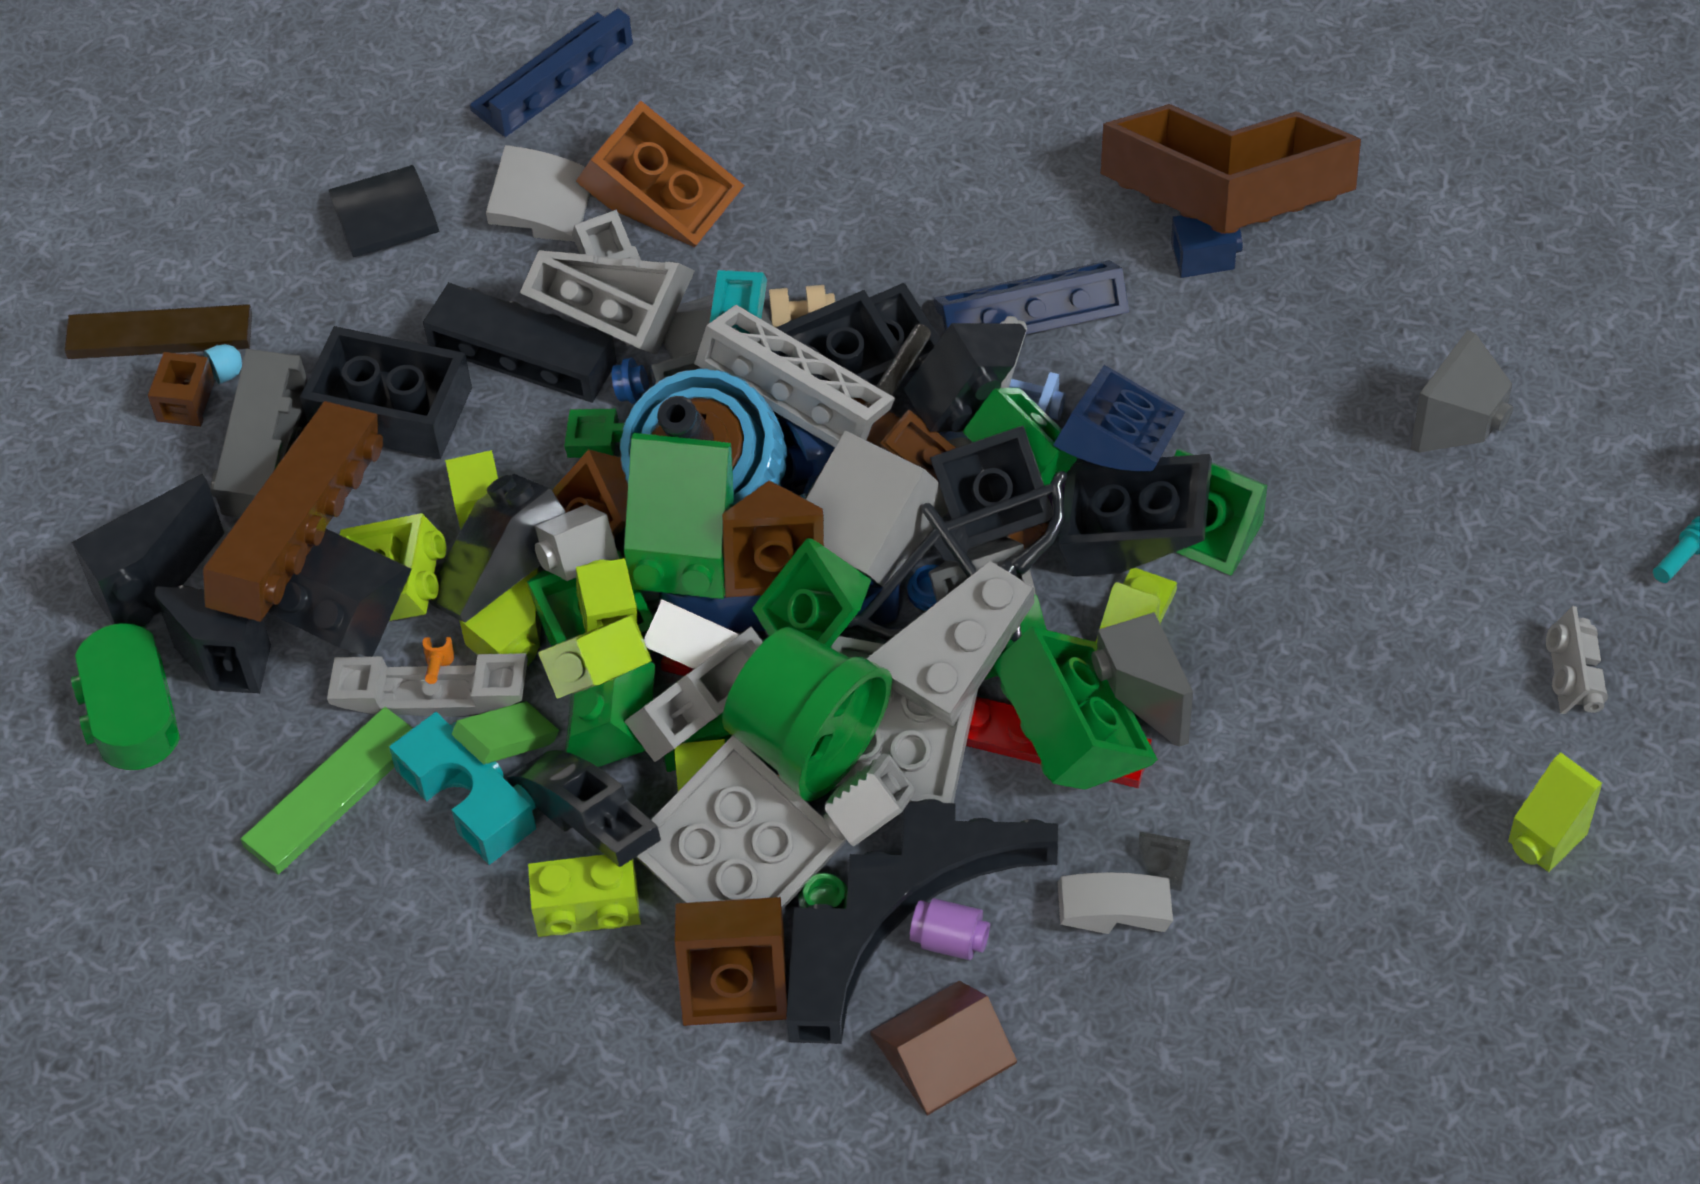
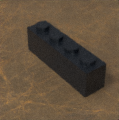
M449 282L423 321L429 346L463 352L466 355L467 362L591 403L595 400L610 375L613 366L617 363L613 336L594 327L587 328L566 321L558 315L544 314L523 307L515 301H504L483 294L475 288H464Z

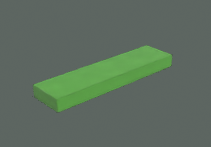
M384 707L241 838L243 847L279 875L394 768L389 746L413 728L388 708Z

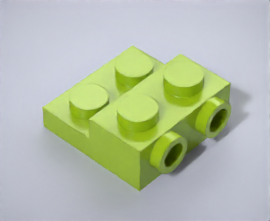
M423 513L340 529V535L412 568L389 621L425 615L427 613L429 600L435 599L439 592L438 580L434 574L436 561L445 557L447 548L443 534L436 529Z

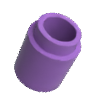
M935 898L931 902L920 900L915 908L911 923L910 941L921 943V949L971 961L975 951L983 953L986 948L990 932V922L983 921L982 909Z

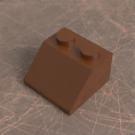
M781 897L676 903L675 951L683 1026L786 1020L788 1000Z

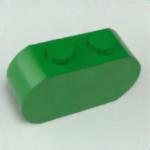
M114 624L95 631L79 646L75 654L79 675L71 677L78 705L85 704L87 709V715L79 716L86 744L96 743L102 759L109 765L119 769L140 770L156 765L175 749L180 740V734L163 661L153 634L145 628L133 624Z

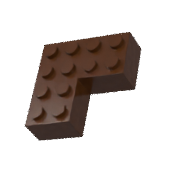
M1167 104L1103 123L1100 174L1117 181L1118 185L1122 188L1134 189L1149 196V200L1152 202L1166 204L1180 211V214L1184 217L1198 219L1210 225L1212 230L1216 232L1234 233L1240 227L1255 222H1268L1273 216L1286 212L1301 211L1307 205L1319 201H1332L1338 195L1356 190L1361 138L1297 111L1231 131L1174 105Z

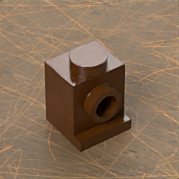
M163 352L148 393L157 422L201 427L204 420L203 413L215 382L208 357L198 356L193 353Z

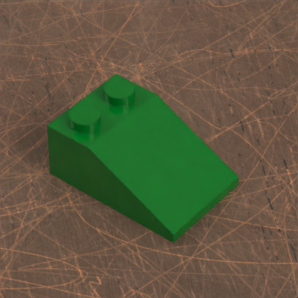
M633 433L630 450L624 544L625 561L632 589L717 599L724 598L725 575L722 514L734 506L731 443Z

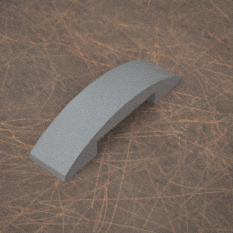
M526 653L478 654L476 665L440 666L437 682L428 684L425 681L428 666L387 667L382 656L334 657L327 700L331 705L369 714H377L384 707L396 715L430 716L437 712L441 717H461L481 714L522 701L528 658Z

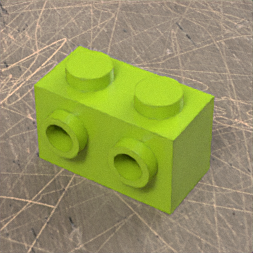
M604 854L528 864L531 910L538 937L566 935L599 929H616L641 924L637 879L633 859L620 868Z

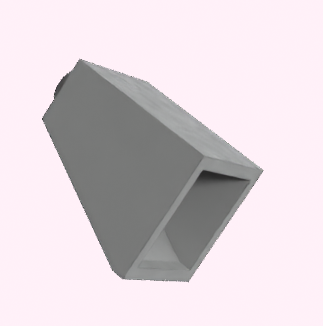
M846 430L806 500L823 508L824 547L866 575L872 582L882 587L933 530V527L922 512V506L925 503H930L941 518L948 513L939 482L925 469Z

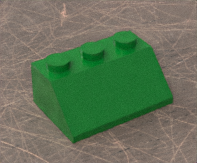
M1031 626L996 660L993 666L1001 680L1002 692L1012 702L1021 720L1020 727L1022 732L1032 742L1041 760L1040 766L1044 775L1052 784L1086 790L1152 766L1158 759L1133 711L1114 696L1108 681H1100L1095 672L1092 652L1097 651V643Z

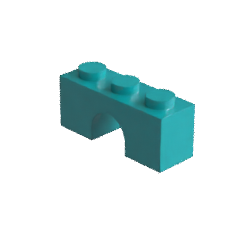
M434 712L389 746L395 770L426 802L440 791L450 787H462L471 791L465 800L451 810L457 833L490 865L536 830L532 812L536 808L535 803L521 785L516 784L512 787L503 778V771L496 761L488 764L481 763L454 738L452 732L456 722L450 725L437 712Z

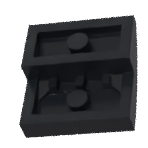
M414 165L328 190L353 258L439 232L434 213Z

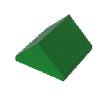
M1177 449L1174 456H1186L1193 454L1181 449ZM1212 462L1205 539L1176 553L1231 576L1263 524L1267 485Z
M807 538L756 602L752 610L769 636L779 629L792 627L831 647L860 611L871 579L822 544L814 541V539Z

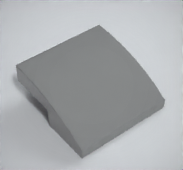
M505 145L486 210L488 224L532 228L533 238L574 241L572 237L574 225L583 222L590 195L587 190L576 182L585 166L553 154Z

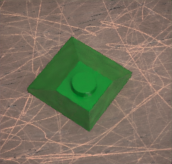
M650 661L600 685H591L571 693L565 752L579 756L600 767L646 751L627 726L625 720L652 701L655 664Z

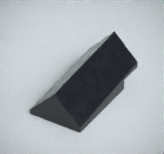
M905 282L871 297L868 296L865 290H862L775 327L874 386L918 370L940 339ZM771 350L779 356L790 357L782 351ZM811 374L820 380L831 381L823 375ZM774 412V414H775V416H776L777 418H779V419H780V418H784L783 416H781V415H779L778 413Z

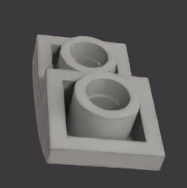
M1086 873L1062 876L1057 882L1060 925L1109 934L1116 923L1165 932L1173 922L1168 878L1133 873Z

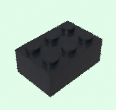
M334 326L300 399L307 424L324 401L376 413L378 418V434H381L383 437L382 447L441 459L472 390L466 355L463 352Z

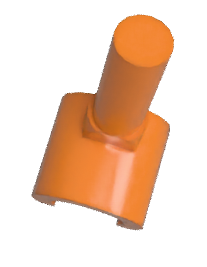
M425 637L422 640L425 660L428 664L425 681L428 684L437 682L440 666H450L454 660L451 637H446V643L439 648H432L430 637Z

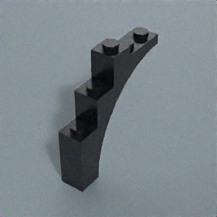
M936 799L909 802L904 808L902 855H889L882 851L850 854L846 909H836L826 904H815L808 908L794 907L786 1018L789 1043L842 1044L848 1006L862 971L882 941L910 913L915 911L920 900L928 902L940 893L978 876L1016 867L1057 865L1058 823H1045L1037 819H1027L1021 822H994L987 818L956 821V803H943Z

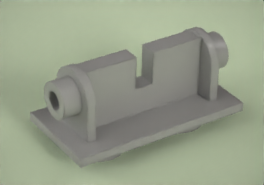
M1572 606L1549 628L1546 636V647L1551 652L1554 669L1552 687L1553 691L1558 695L1560 714H1566L1575 705H1583L1584 710L1587 712H1599L1604 708V703L1608 699L1603 669L1586 666V664L1596 666L1601 662L1597 628L1591 625L1589 619L1578 618L1576 606Z

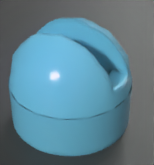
M222 344L204 350V357L209 358L215 380L218 384L227 382L239 375L242 368V359L240 352L234 346Z

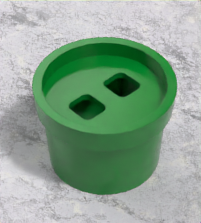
M785 627L770 635L754 651L739 672L726 699L722 716L723 727L726 732L733 735L748 749L776 769L781 782L800 798L808 802L815 801L830 792L849 773L871 742L889 703L892 691V675L888 669L863 657L856 656L850 658L792 627Z

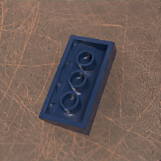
M1104 365L1071 413L1053 446L1070 455L1101 466L1129 471H1153L1183 418L1185 411Z

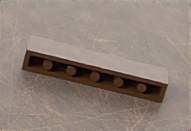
M327 401L323 402L204 566L203 580L206 608L261 622L273 604L277 605L281 601L285 587L293 574L298 575L301 572L306 555L313 545L318 546L321 543L326 526L331 519L341 514L346 497L352 489H357L360 486L364 471L368 465L378 460L382 450L383 437L381 434H378V418L376 413Z

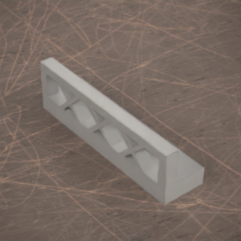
M738 305L733 306L706 325L694 363L702 369L725 371L731 376H738L745 380L750 387H754L774 412L833 447H836L845 430L867 440L872 424L891 409L895 399L893 396ZM736 324L751 334L740 333L733 329L732 326ZM771 350L782 351L790 357L779 356ZM811 374L823 375L831 381L820 380ZM851 397L862 398L872 405L867 408Z

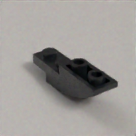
M547 751L507 776L508 783L512 787L516 784L521 785L533 799L535 807L564 832L571 828L575 829L619 868L661 841L658 826L627 801L623 785L594 764L579 756L565 751Z

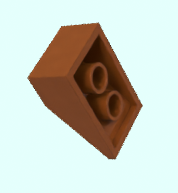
M641 100L592 157L576 180L579 185L609 209L617 210L622 215L693 247H696L745 186Z

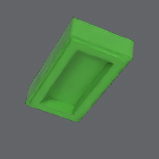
M525 701L457 720L452 735L481 763L488 764L548 746L555 741L559 730Z

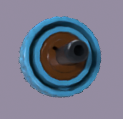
M709 369L685 370L660 380L653 387H650L634 404L623 426V435L620 439L622 455L620 461L627 483L629 481L630 450L633 433L731 443L734 505L769 480L781 486V480L785 475L787 449L782 429L773 410L754 387H750L740 377L731 376L725 371Z

